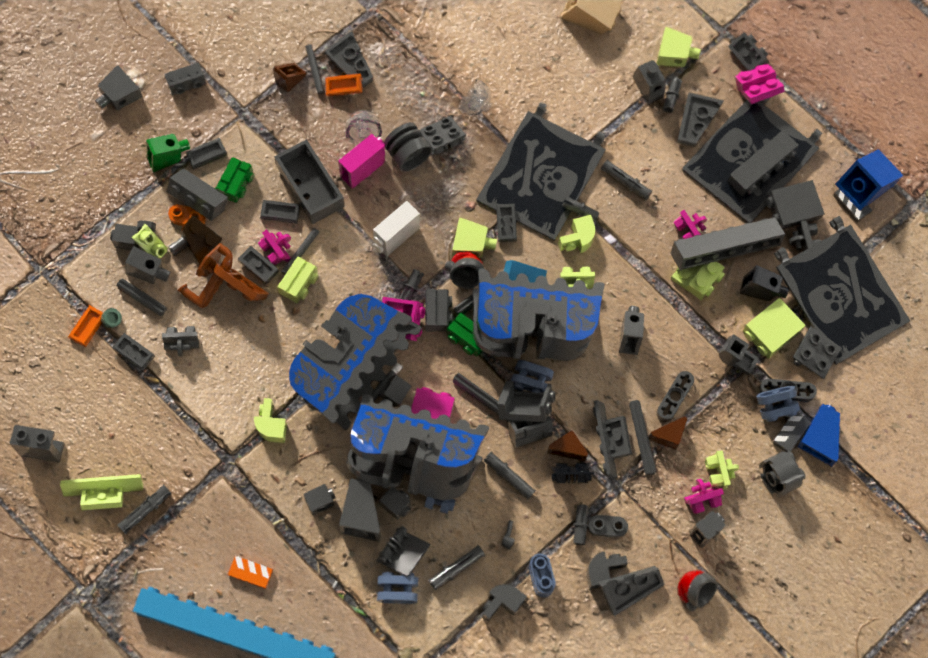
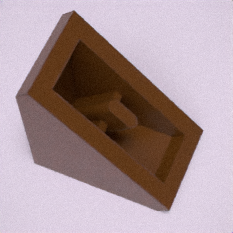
M296 63L274 66L273 68L275 82L286 92L292 90L307 75Z
M686 416L652 431L648 437L649 440L677 449L686 425Z
M573 430L549 444L547 454L586 461L588 456L587 450Z

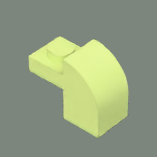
M591 215L573 219L571 227L574 234L559 238L558 246L560 251H572L579 247L580 253L590 248L595 235V225Z
M264 398V403L260 404L259 416L262 417L254 416L257 432L263 439L269 442L285 443L286 419L272 418L273 401L272 399Z

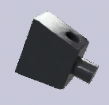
M756 265L743 277L740 294L764 301H771L776 296L786 298L789 288L781 285L782 276Z

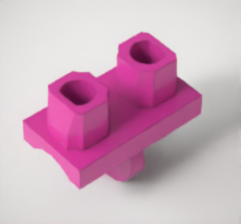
M685 210L681 211V216L674 221L679 231L687 226L690 228L691 231L683 235L684 239L701 235L697 230L698 227L701 231L706 230L704 223L707 221V218L705 216L699 217L697 213L692 215L695 220L694 222H692Z
M267 229L262 232L264 237L258 244L265 252L271 247L274 249L268 255L271 263L277 265L283 260L288 262L291 257L286 250L291 247L288 243L291 240L290 235H282L281 232H278L275 236L274 233H269Z
M700 478L696 480L697 486L691 487L692 493L698 491L699 493L684 497L685 503L690 505L692 512L698 514L705 511L702 501L708 500L710 508L722 506L721 495L724 492L722 488L719 489L718 487L706 490L711 487L710 481L704 483Z

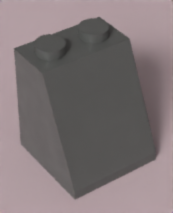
M358 477L350 479L339 523L341 534L380 542V528L371 484Z

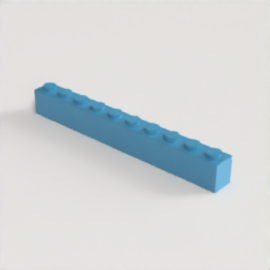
M148 587V590L141 588L133 608V612L136 615L263 658H336V653L333 652L331 647L322 645L319 648L313 646L314 642L302 639V641L294 639L295 636L283 632L281 635L275 633L274 628L265 625L263 628L255 626L256 623L251 620L244 619V622L236 620L237 616L225 612L224 615L217 613L218 610L209 606H206L205 609L197 607L198 603L187 600L183 602L176 595L170 593L167 596L159 594L160 590L153 587Z

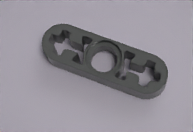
M682 371L676 377L657 409L656 414L659 420L668 422L674 417L694 383V377L690 372ZM688 378V383H685L682 389L679 388L682 379ZM678 392L681 399L673 401L670 398V393ZM668 404L672 405L668 412L669 414L664 416L662 410H665Z
M765 379L759 387L760 393L768 391L764 388L767 384L770 385V388H773L772 390L780 385L779 388L794 386L796 394L797 391H804L806 388L808 392H811L809 396H806L805 392H799L798 396L796 395L791 398L792 401L810 402L817 394L816 387L808 382Z

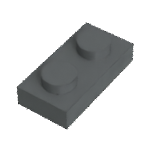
M252 246L238 258V262L265 285L279 272L277 267Z

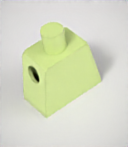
M665 27L656 64L685 67L688 58L698 60L701 49L690 47L692 42L691 36Z
M459 218L452 257L459 252H470L478 258H482L484 248L496 249L497 239L487 238L488 228L486 226Z

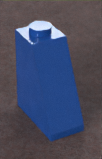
M822 404L797 447L832 467L837 462L839 456L840 413L833 406Z

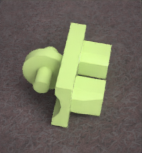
M146 224L132 237L143 251L157 258H162L167 253L168 248Z
M563 267L562 272H560V278L566 280L568 287H573L575 281L582 280L587 289H592L595 272H591L590 267H582L580 272H573L571 267Z
M723 450L717 451L715 455L705 459L707 470L714 468L717 470L716 475L709 476L711 487H721L723 490L728 489L727 486L731 485L730 479L736 478L734 472L739 470V465H733L731 459H726L725 463Z

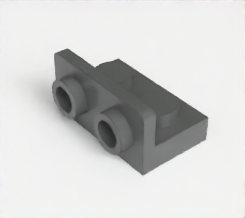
M743 32L728 45L729 49L748 71L755 69L764 62L767 64L769 62L767 59L769 54L763 47L759 49L755 45L757 40L751 34L748 36Z
M199 62L164 74L172 95L182 94L187 90L197 89L206 84Z

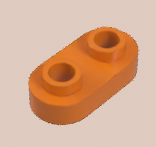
M173 205L168 211L170 221L176 225L184 226L192 215L198 216L202 223L205 224L206 222L203 215L187 206ZM176 211L181 212L179 215H175Z

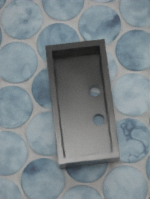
M307 139L274 156L277 169L312 224L345 207L344 197ZM309 196L310 198L308 200H305L304 197Z

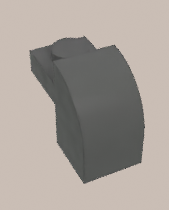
M734 334L727 338L719 353V358L727 366H734L746 375L752 373L759 359L747 351L749 344Z
M605 551L595 555L587 568L589 590L600 588L598 582L610 579L609 570L625 568L628 564L627 557L613 554L608 556L609 559H606Z
M498 585L489 591L488 596L493 601L488 600L483 606L482 610L484 612L482 617L489 622L500 606L514 616L525 602L527 596L514 586Z

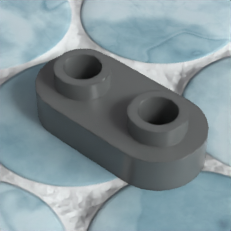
M594 515L588 522V530L594 536L620 538L628 530L627 521L618 516ZM595 522H600L602 527H596ZM615 524H621L622 528L616 529Z

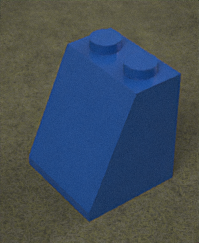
M878 149L856 160L835 185L860 211L890 190L904 175Z

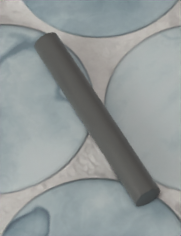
M309 44L305 48L317 94L321 95L324 93L314 50L312 45Z
M316 228L312 229L283 268L282 274L286 275L296 258L302 257L320 233L319 230Z

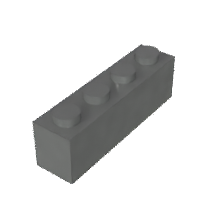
M782 130L733 171L727 182L742 197L747 193H753L757 188V184L766 182L771 176L770 173L773 171L777 172L783 167V162L787 159L790 161L796 156V150L799 145Z

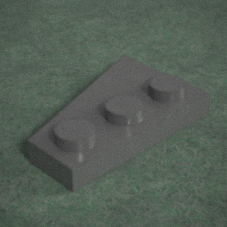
M352 31L324 51L327 58L344 75L361 74L362 89L373 81V75Z
M689 92L677 143L695 147L724 100Z
M656 566L598 582L608 607L614 616L665 585L661 573Z

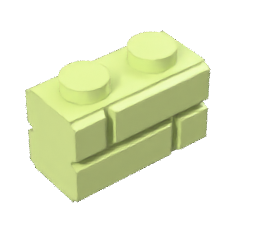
M297 257L278 285V293L295 303H298L300 299L304 300L309 292L308 287L310 284H315L318 279L317 267Z

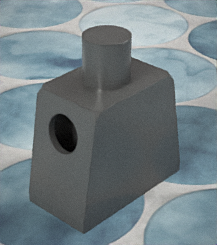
M652 60L638 66L632 78L647 104L664 98L666 80L656 62Z
M117 65L98 84L102 95L95 102L101 109L110 103L116 110H120L143 96L140 88Z
M133 246L125 262L126 274L154 284L157 278L167 282L171 274L170 271L162 268L161 259Z
M630 306L628 311H625L621 327L619 353L638 355L643 339L644 314L639 313L640 308L637 306Z

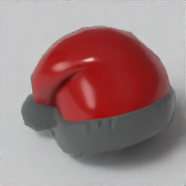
M459 252L453 256L451 261L445 263V269L450 272V279L457 287L472 289L479 284L478 270L484 269V265L473 253Z
M700 570L689 571L681 577L678 583V596L686 603L687 609L693 612L697 608L704 607L712 599L718 589V583L708 573Z

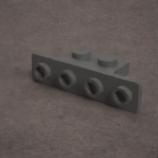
M595 400L593 413L595 418H597L598 425L596 430L601 439L600 452L604 456L605 461L603 469L607 476L614 479L617 478L614 459L632 455L626 417L620 416L607 420L604 403Z

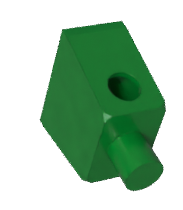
M175 134L146 140V158L153 173L181 161V152L190 150L188 140L178 141Z

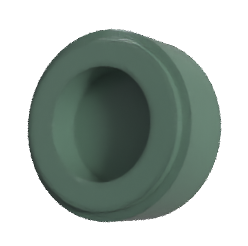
M114 308L107 309L101 315L102 324L107 328H115L122 320L121 313Z

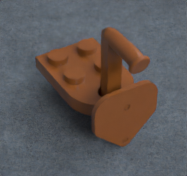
M221 243L205 256L196 271L198 277H207L213 273L200 296L187 288V284L178 289V292L201 308L209 305L223 281L227 282L226 285L235 291L238 289L242 292V296L249 301L266 300L269 295L267 291L232 268V252ZM221 254L225 256L222 263L219 262Z

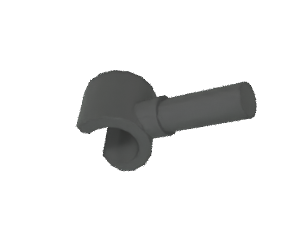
M512 520L508 522L507 531L501 543L503 547L509 550L515 539L510 537L514 522Z

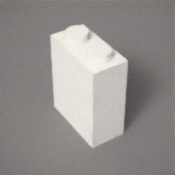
M408 201L404 202L373 229L375 249L380 254L384 253L386 256H389L420 229V213Z

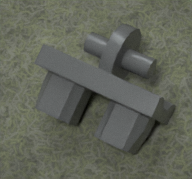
M806 220L800 221L801 225L797 227V231L792 232L793 237L789 239L790 245H796L797 250L802 249V251L821 242L820 239H811V236L817 235L818 228L816 223L807 224Z
M187 326L185 332H178L175 327H167L166 333H162L164 350L177 351L178 356H183V350L199 348L198 333L194 326Z

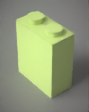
M778 298L746 324L743 332L746 339L757 346L759 353L769 359L801 333L806 325Z

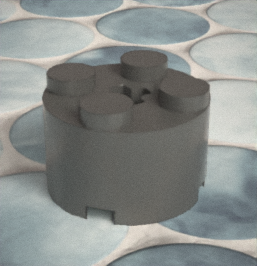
M790 451L780 452L759 464V469H763V473L760 474L763 483L772 494L777 493L776 497L778 498L800 488L803 480L806 478L804 471L798 467L795 457Z

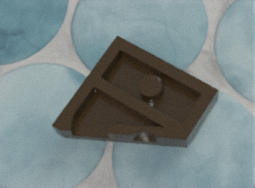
M194 215L189 218L180 230L188 243L187 246L190 252L193 253L197 261L198 267L205 256L222 241L219 235Z

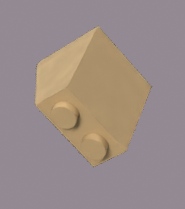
M568 0L560 18L599 34H604L614 28L616 24L615 18L621 13V5L624 0Z

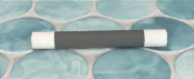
M399 363L393 366L386 375L385 380L380 382L374 389L373 402L377 399L391 376L397 375L403 368Z

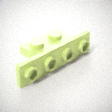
M140 474L60 481L63 496L81 495L80 506L82 510L122 507L124 492L142 491L144 488Z

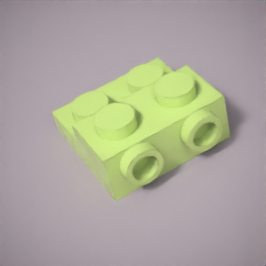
M716 261L684 270H679L678 268L672 275L671 280L702 300L705 295L709 297L713 292L714 283H719L725 275L723 273L725 267Z

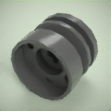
M413 122L397 127L384 141L385 149L390 156L394 157V162L403 172L420 166L429 158L433 151L432 146L426 138L422 137L421 131L418 130V127Z

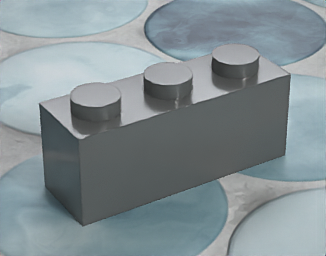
M181 169L169 179L167 192L212 221L225 211L228 197L186 169Z

